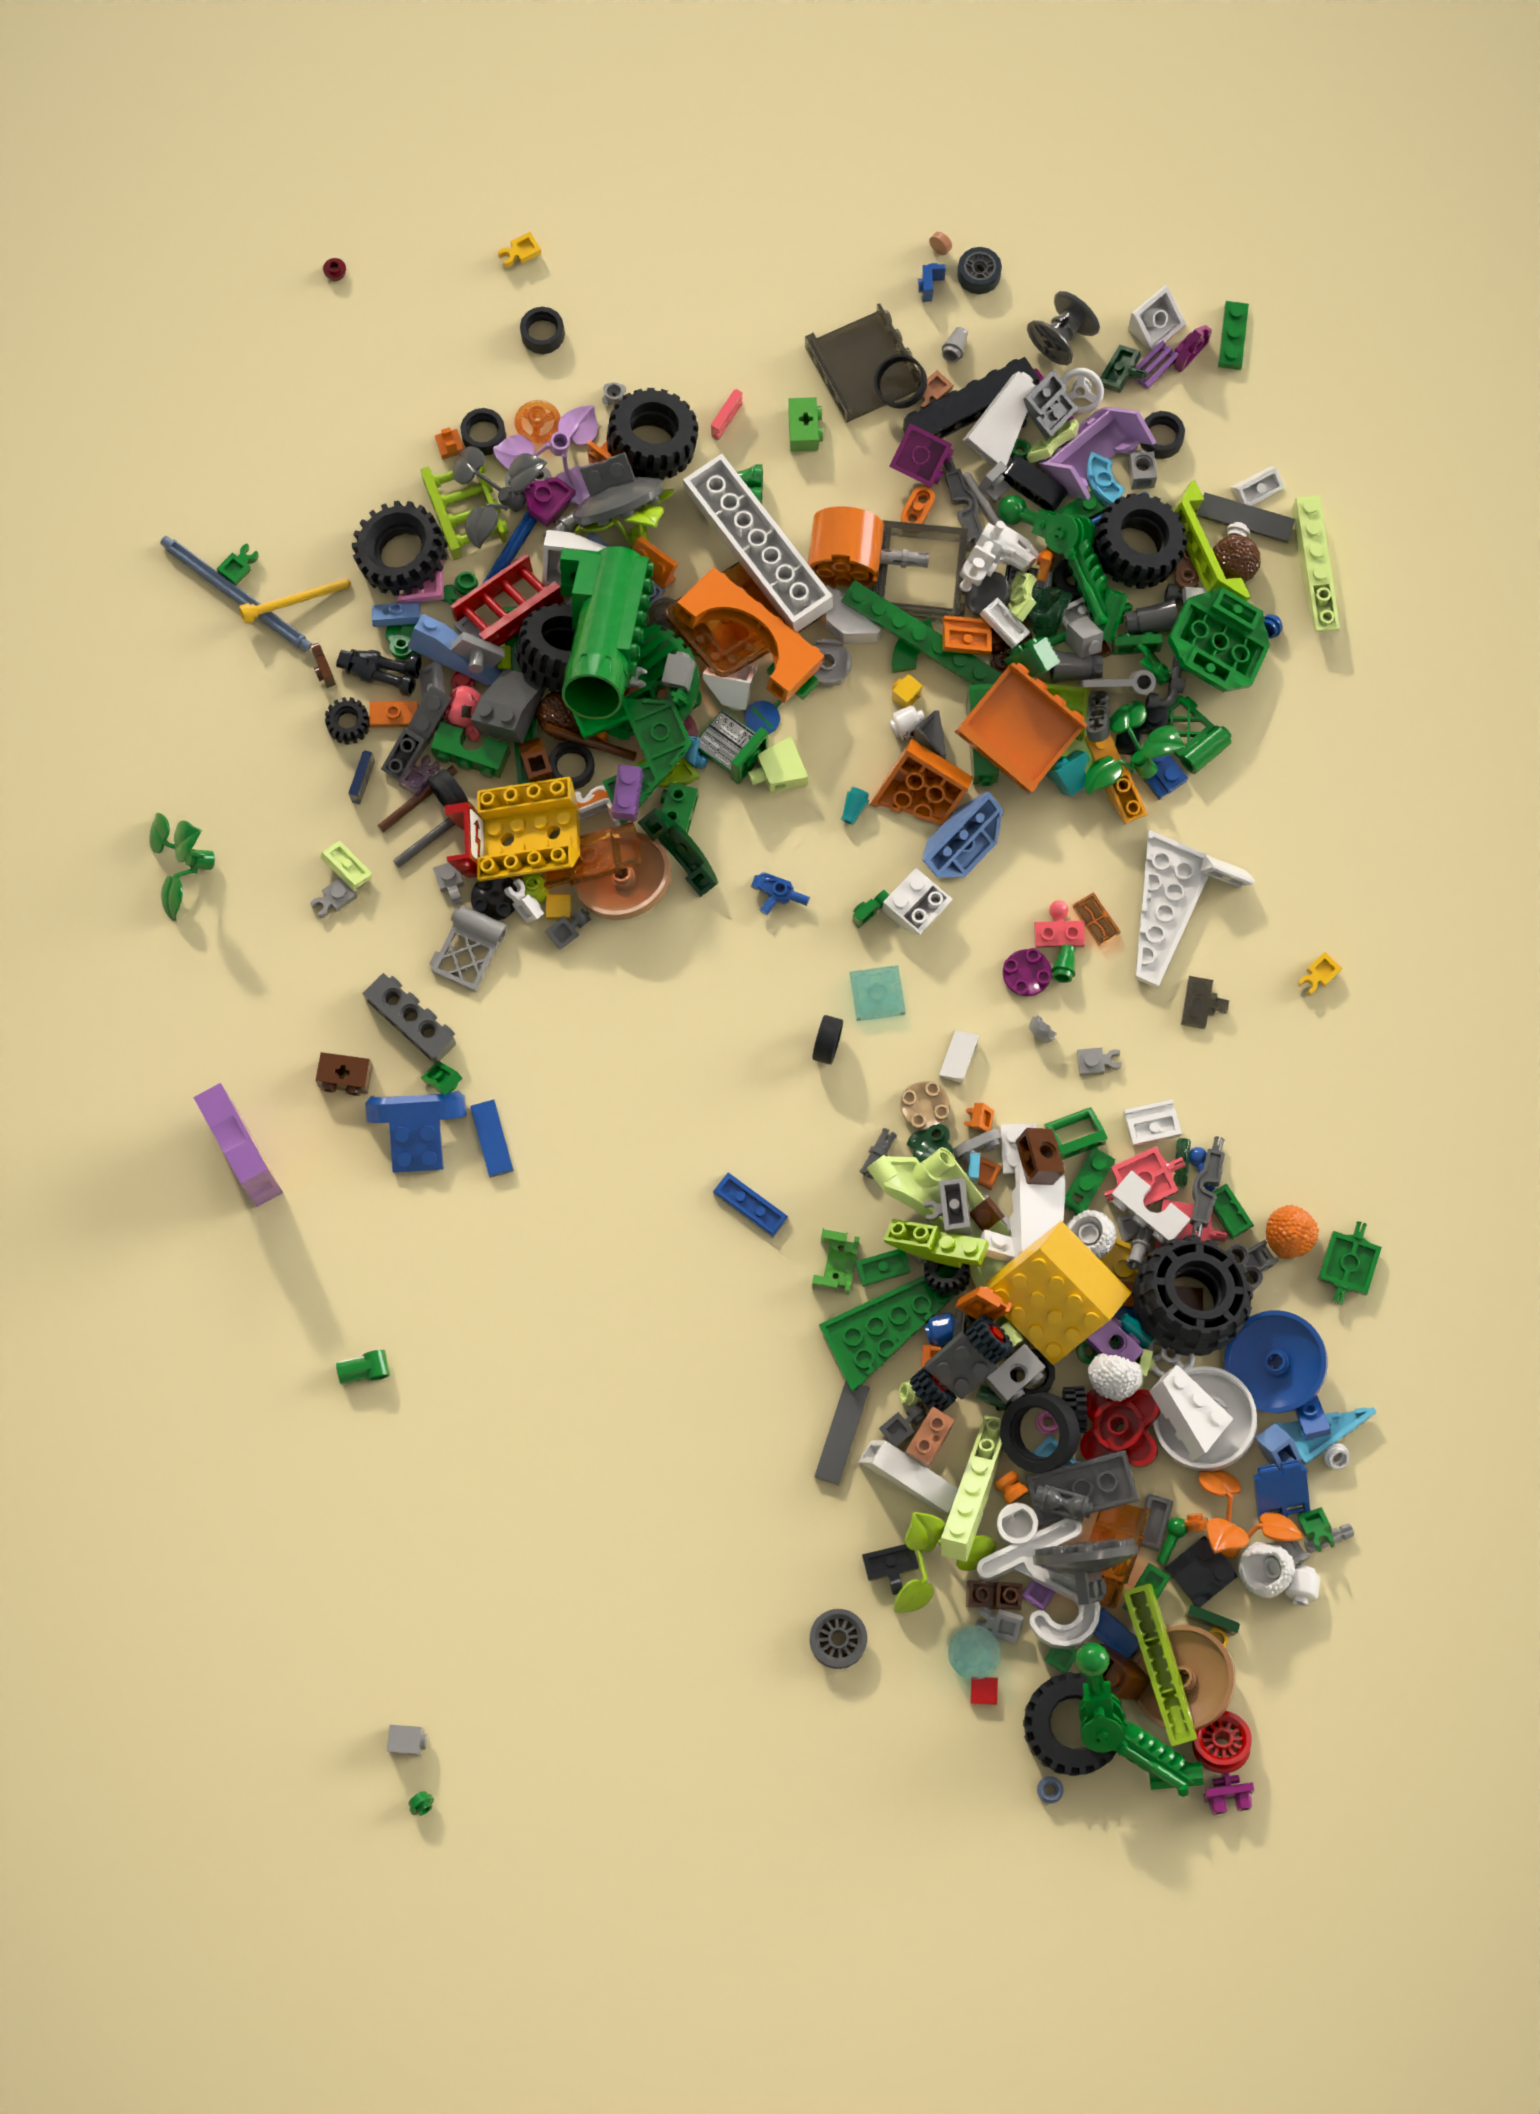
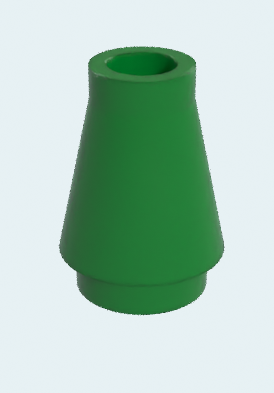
M1064 944L1061 946L1051 969L1054 980L1068 983L1075 977V947L1072 945Z

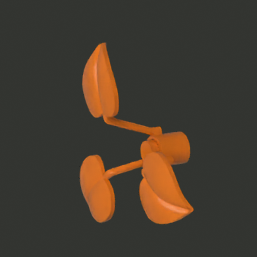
M1224 1470L1199 1471L1198 1481L1206 1492L1215 1496L1226 1495L1228 1499L1226 1520L1213 1518L1207 1524V1536L1214 1553L1221 1552L1227 1557H1237L1240 1549L1247 1546L1249 1539L1259 1529H1262L1265 1537L1276 1541H1298L1303 1539V1535L1298 1527L1289 1518L1279 1513L1269 1512L1262 1514L1259 1519L1261 1523L1256 1524L1248 1534L1235 1524H1230L1232 1494L1240 1493L1241 1485L1232 1474Z

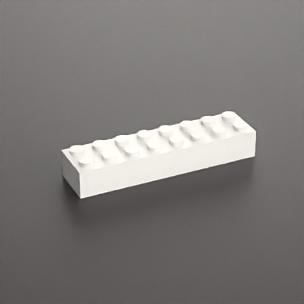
M720 454L683 479L685 493L789 628L798 632L833 608L832 594L723 454Z

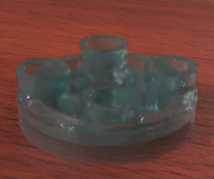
M970 1626L961 1629L953 1636L948 1648V1657L951 1666L959 1675L967 1679H982L991 1675L998 1667L1001 1660V1647L997 1637L992 1632L983 1627Z

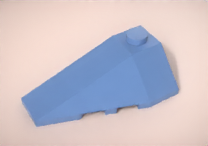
M422 614L413 629L408 648L490 687L503 670L499 669L497 665L493 668L484 665L482 672H471L469 670L470 659L450 651L451 643L459 634L446 624Z

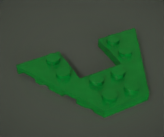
M623 697L620 709L614 715L604 719H588L572 712L584 740L626 722L630 723L646 760V763L637 766L642 769L644 776L642 778V792H640V806H638V809L692 747L690 737L672 700L626 699ZM617 775L602 781L611 804H613ZM619 820L622 827L628 822Z

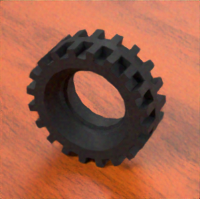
M394 501V506L388 508L386 503L382 504L380 512L376 513L372 510L369 512L371 518L368 521L364 519L360 521L361 531L355 530L354 537L357 542L352 543V549L355 552L353 558L365 579L368 580L374 589L378 587L381 593L386 594L390 590L393 596H399V592L404 590L407 595L412 594V588L417 586L421 591L425 588L423 583L427 580L433 582L436 579L433 573L436 570L441 572L444 568L440 561L447 560V553L444 548L448 547L443 537L445 535L431 512L427 513L422 505L416 508L411 501H407L406 506H402L400 501ZM402 534H414L420 538L421 550L413 561L401 567H388L384 565L381 559L382 550L391 539Z
M1065 1672L1064 1674L1051 1677L1032 1694L1026 1705L1023 1720L1024 1737L1031 1748L1033 1756H1036L1043 1766L1049 1767L1058 1774L1062 1773L1069 1776L1090 1774L1109 1763L1117 1753L1114 1750L1105 1753L1095 1752L1087 1747L1072 1749L1063 1746L1057 1741L1051 1731L1050 1719L1056 1706L1067 1699H1083V1683L1088 1682L1087 1676L1082 1673Z

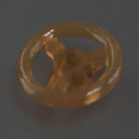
M533 400L519 408L515 415L514 424L519 435H524L527 440L533 443H543L549 441L552 435L558 432V423L561 416L556 407L551 403L543 400ZM522 417L528 419L529 423L533 426L532 435L523 429ZM554 420L552 429L540 436V429L544 424Z

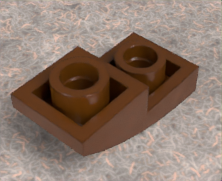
M968 1580L966 1607L1021 1610L1023 1584Z

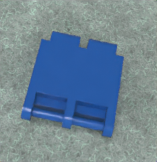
M1298 1459L1281 1462V1470H1278L1276 1464L1258 1467V1474L1253 1475L1259 1523H1261L1259 1520L1260 1516L1264 1512L1280 1510L1274 1513H1279L1288 1518V1515L1310 1511L1307 1472L1304 1465H1300ZM1300 1505L1303 1506V1507H1300V1508H1295V1509L1287 1510V1508H1290V1507H1295V1506H1300Z

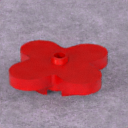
M1095 1389L1090 1390L1086 1394L1087 1416L1092 1420L1094 1427L1083 1436L1080 1442L1082 1456L1089 1460L1126 1450L1129 1463L1132 1466L1144 1468L1151 1465L1158 1456V1445L1155 1439L1148 1433L1147 1428L1158 1419L1161 1410L1149 1390L1139 1389L1132 1396L1120 1402L1100 1396ZM1125 1424V1428L1118 1432V1426Z

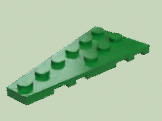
M943 1266L938 1270L937 1274L941 1278H951L956 1275L957 1270L953 1266ZM924 1275L819 1324V1328L851 1393L853 1394L925 1326L931 1317L943 1309L955 1297L954 1292H950V1297H946L945 1292L942 1293V1296L937 1295V1290L933 1293L930 1290V1286H927Z

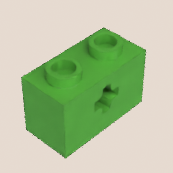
M817 397L788 398L790 452L818 451L819 442H823V427H818V420H822V407L817 406Z

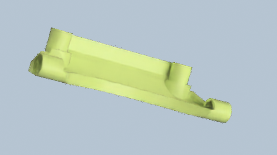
M943 1147L939 1148L921 1163L916 1157H888L883 1155L867 1167V1170L885 1194L908 1205L924 1218H926L925 1215H931L935 1212V1209L932 1207L925 1208L924 1202L931 1200L937 1204L941 1203L939 1181L964 1178L969 1212L985 1200L957 1163L952 1153ZM940 1216L936 1221L930 1222L933 1226H938L940 1232H945L943 1216ZM970 1216L973 1234L971 1237L981 1239L983 1231ZM1001 1220L988 1230L1011 1237L1010 1231ZM985 1256L981 1266L969 1265L971 1278L976 1288L980 1286L985 1287L986 1281L1008 1263ZM1004 1315L994 1320V1323L997 1322L999 1327L1006 1331L1004 1333L1010 1337L1009 1340L1012 1341L1013 1347L1023 1340V1334Z

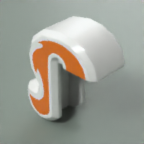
M597 786L591 789L585 798H582L580 792H575L580 810V820L607 810L615 830L617 831L622 827L619 820L613 819L611 813L612 804L604 786Z

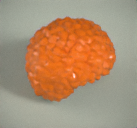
M1286 1205L1273 1211L1266 1223L1267 1243L1272 1251L1279 1258L1290 1260L1307 1254L1315 1246L1319 1236L1318 1225L1312 1216L1302 1208L1294 1205Z

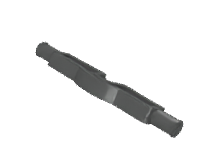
M951 457L948 463L944 462L947 471L945 473V480L952 504L968 505L967 508L958 511L957 519L964 530L968 543L973 542L975 546L983 533L978 518V500L975 494L967 488L961 469L955 468Z
M1219 1136L1214 1137L1212 1149L1207 1151L1203 1170L1196 1176L1192 1187V1196L1195 1203L1190 1224L1193 1225L1190 1237H1195L1196 1231H1198L1197 1237L1200 1240L1203 1227L1207 1228L1211 1211L1217 1198L1216 1194L1205 1190L1204 1186L1217 1187L1221 1182L1222 1165L1225 1153L1222 1152V1147L1225 1139L1221 1137L1219 1145H1217Z

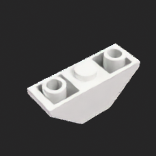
M827 585L826 588L833 596V608L825 613L826 630L843 644L878 642L881 635L880 626L842 603L841 600L844 595L839 590H833Z

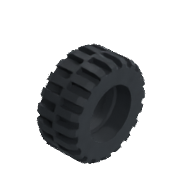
M647 388L646 391H642V389L635 390L633 394L628 393L622 397V400L617 401L614 405V410L611 411L606 438L608 452L611 456L625 452L635 478L640 476L664 480L667 476L668 478L677 476V472H683L687 468V464L691 463L699 430L696 415L693 410H689L690 405L686 401H680V397L674 393L673 395L668 394V390L661 389V391H656L655 388ZM640 426H656L665 430L672 439L659 444L648 443L637 437L633 430Z
M1136 493L1127 494L1126 498L1124 496L1117 498L1114 503H1110L1095 526L1096 535L1092 546L1094 553L1097 554L1099 564L1103 567V572L1106 575L1110 574L1113 577V581L1117 583L1119 581L1123 582V586L1129 588L1135 585L1137 589H1145L1147 585L1151 588L1157 586L1159 582L1163 583L1173 573L1185 554L1187 535L1184 534L1186 531L1184 523L1179 521L1181 519L1177 511L1174 513L1171 510L1172 506L1170 504L1162 503L1161 499L1156 496L1150 498L1149 494L1141 493L1137 496ZM1135 528L1145 532L1154 541L1157 553L1143 554L1133 550L1125 542L1121 530Z
M551 604L550 607L545 605L538 608L537 611L534 610L523 620L519 632L516 649V660L523 674L526 673L525 676L531 682L535 681L537 686L541 688L547 687L549 691L556 692V690L562 691L565 680V668L571 651L560 650L553 646H565L572 649L576 631L572 630L571 605L564 604V606H559L558 604Z

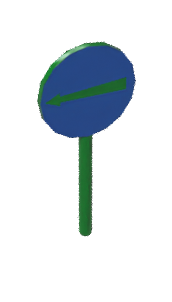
M763 700L755 701L749 705L745 712L746 726L754 732H757L762 726L768 731V735L771 734L779 726L780 714L777 707L782 702L778 700L772 704Z

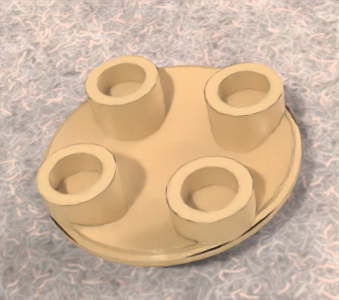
M920 1081L912 1084L905 1090L901 1098L900 1109L903 1118L909 1125L919 1130H927L930 1126L942 1124L947 1119L950 1111V1101L947 1093L938 1083Z

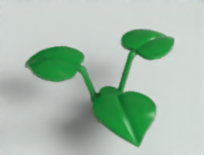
M1131 701L1129 704L1120 707L1110 718V729L1116 734H1121L1128 730V734L1138 752L1132 756V765L1121 759L1115 761L1112 756H1105L1095 761L1085 776L1086 793L1090 795L1117 782L1123 772L1122 766L1130 769L1132 773L1137 771L1142 779L1153 777L1157 773L1158 767L1152 759L1186 748L1178 731L1169 725L1159 727L1150 733L1148 741L1143 743L1144 746L1141 749L1132 728L1139 727L1144 723L1147 716L1146 708L1139 701Z
M156 813L149 835L152 851L154 853H161L164 845L175 849L177 861L185 862L187 866H190V869L175 873L173 877L167 876L161 890V901L164 911L170 919L177 921L176 914L183 896V887L179 878L191 873L197 874L198 869L212 870L215 864V855L210 850L193 849L202 830L185 820H181L176 827L174 844L169 843L167 840L170 833L168 820L162 813Z

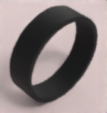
M905 354L893 355L884 360L876 370L874 376L875 391L882 401L892 408L904 409L911 407L922 398L926 391V372L915 358ZM908 361L916 364L921 372V383L916 393L909 399L901 402H892L885 399L880 390V382L884 372L897 362Z

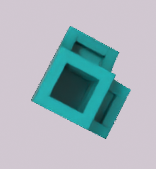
M1074 750L1068 756H1061L1047 772L1046 776L1056 784L1061 794L1073 796L1085 787V768L1090 758L1085 751Z

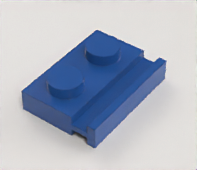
M1169 754L1152 759L1158 767L1157 773L1149 779H1143L1158 800H1160L1166 794L1171 793L1186 783L1188 777Z

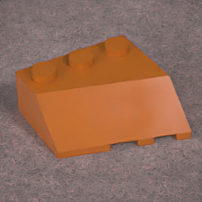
M911 739L885 777L870 805L876 807L879 805L891 808V811L897 813L902 811L914 815L915 818L943 825L968 791L973 777Z

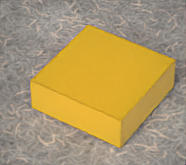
M546 894V920H560L563 916L571 920V894Z

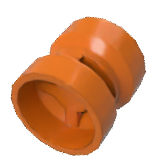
M1015 1470L1007 1473L994 1483L996 1489L1004 1494V1500L1007 1505L1016 1502L1029 1492L1027 1487L1018 1480L1019 1475Z

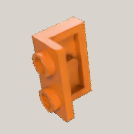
M644 537L637 538L632 550L641 556L650 557V562H654L653 577L650 578L661 588L674 583L676 578L673 574L679 563Z

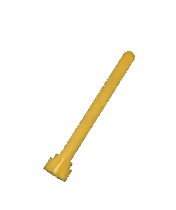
M343 579L257 606L246 603L239 606L240 615L244 624L251 623L260 614L347 589L351 586V582L349 579Z

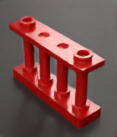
M525 554L470 593L459 598L451 605V610L456 622L465 616L481 632L479 633L480 639L499 647L520 632L523 620L531 612L537 611L538 608L545 605L546 607H550L551 604L560 605L564 602V599L561 596V587L555 581L545 587L531 573L533 569L528 554ZM522 578L538 592L528 600L512 586ZM503 591L519 605L509 613L493 599ZM484 604L500 618L491 626H488L474 612Z

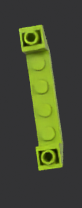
M1191 481L1180 495L1173 512L1177 511L1181 517L1180 523L1183 522L1186 531L1184 534L1187 535L1185 547L1205 591L1210 592L1223 587L1243 600L1248 601L1251 597L1242 578L1226 579L1195 514L1204 498L1196 481Z

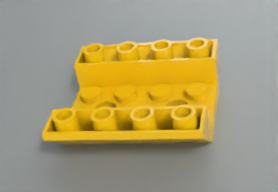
M570 776L477 791V813L484 820V856L477 857L478 881L566 869L574 866L580 856V810ZM554 830H560V835L557 838L550 839V834ZM508 837H514L511 845L504 846V841Z

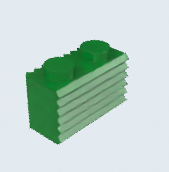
M1034 637L1023 644L1024 647L1022 644L1015 646L1009 650L1011 655L1004 659L1008 666L1013 662L1016 665L1020 663L1029 670L1028 675L1032 678L1045 673L1060 663V659H1057V655H1055V651L1052 650L1053 647L1050 646V642H1048L1046 637L1039 641Z

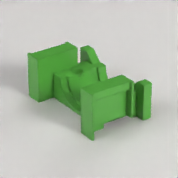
M823 1228L821 1243L830 1244L824 1277L814 1275L812 1289L814 1285L834 1288L836 1289L835 1293H837V1288L841 1287L845 1289L844 1294L849 1295L860 1237L855 1236L854 1243L848 1242V1232L841 1233Z

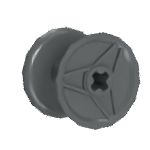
M1059 291L1054 296V306L1059 316L1053 317L1051 325L1043 321L1033 320L1028 323L1027 332L1034 346L1044 356L1059 365L1067 366L1072 363L1073 352L1068 340L1071 341L1075 338V332L1084 336H1094L1099 333L1100 325L1096 315L1084 301L1067 291Z

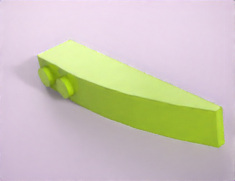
M1145 1584L1123 1591L1171 1747L1196 1740L1197 1735L1186 1694L1152 1584Z

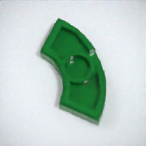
M931 619L921 621L933 629ZM899 639L892 655V673L916 670V660L920 652Z

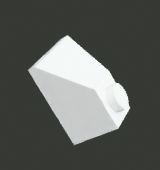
M711 656L702 678L722 705L728 706L732 710H746L758 666Z

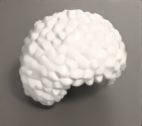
M1084 1210L1082 1213L1073 1216V1219L1066 1225L1098 1259L1105 1257L1115 1244L1116 1226L1102 1212Z
M1098 1354L1088 1367L1089 1380L1093 1389L1100 1396L1112 1399L1113 1401L1118 1400L1120 1402L1132 1396L1141 1387L1143 1382L1141 1365L1136 1362H1130L1129 1359L1125 1360L1124 1357H1117V1355Z
M1255 1542L1242 1553L1238 1564L1242 1584L1254 1595L1270 1599L1283 1592L1292 1582L1295 1573V1564L1292 1556L1281 1546L1273 1543Z

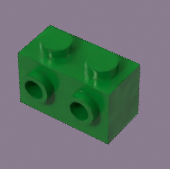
M670 782L668 790L664 789L660 803H663L661 812L674 820L687 834L699 798L698 789Z

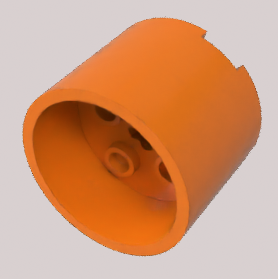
M836 506L819 510L813 517L807 564L825 586L828 585L834 589L836 585L851 586L854 580L867 588L873 586L877 582L884 532L883 521L877 515L855 507Z

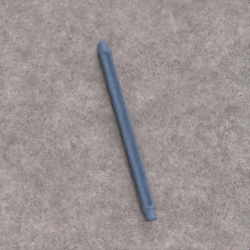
M164 536L161 539L160 544L166 548L167 552L188 565L212 585L234 599L239 605L249 603V605L254 604L257 606L261 604L175 539L172 540L168 536ZM270 611L258 615V619L274 631H277L295 647H300L305 652L310 650L312 643L306 639V636L302 635L288 623H285L273 612Z

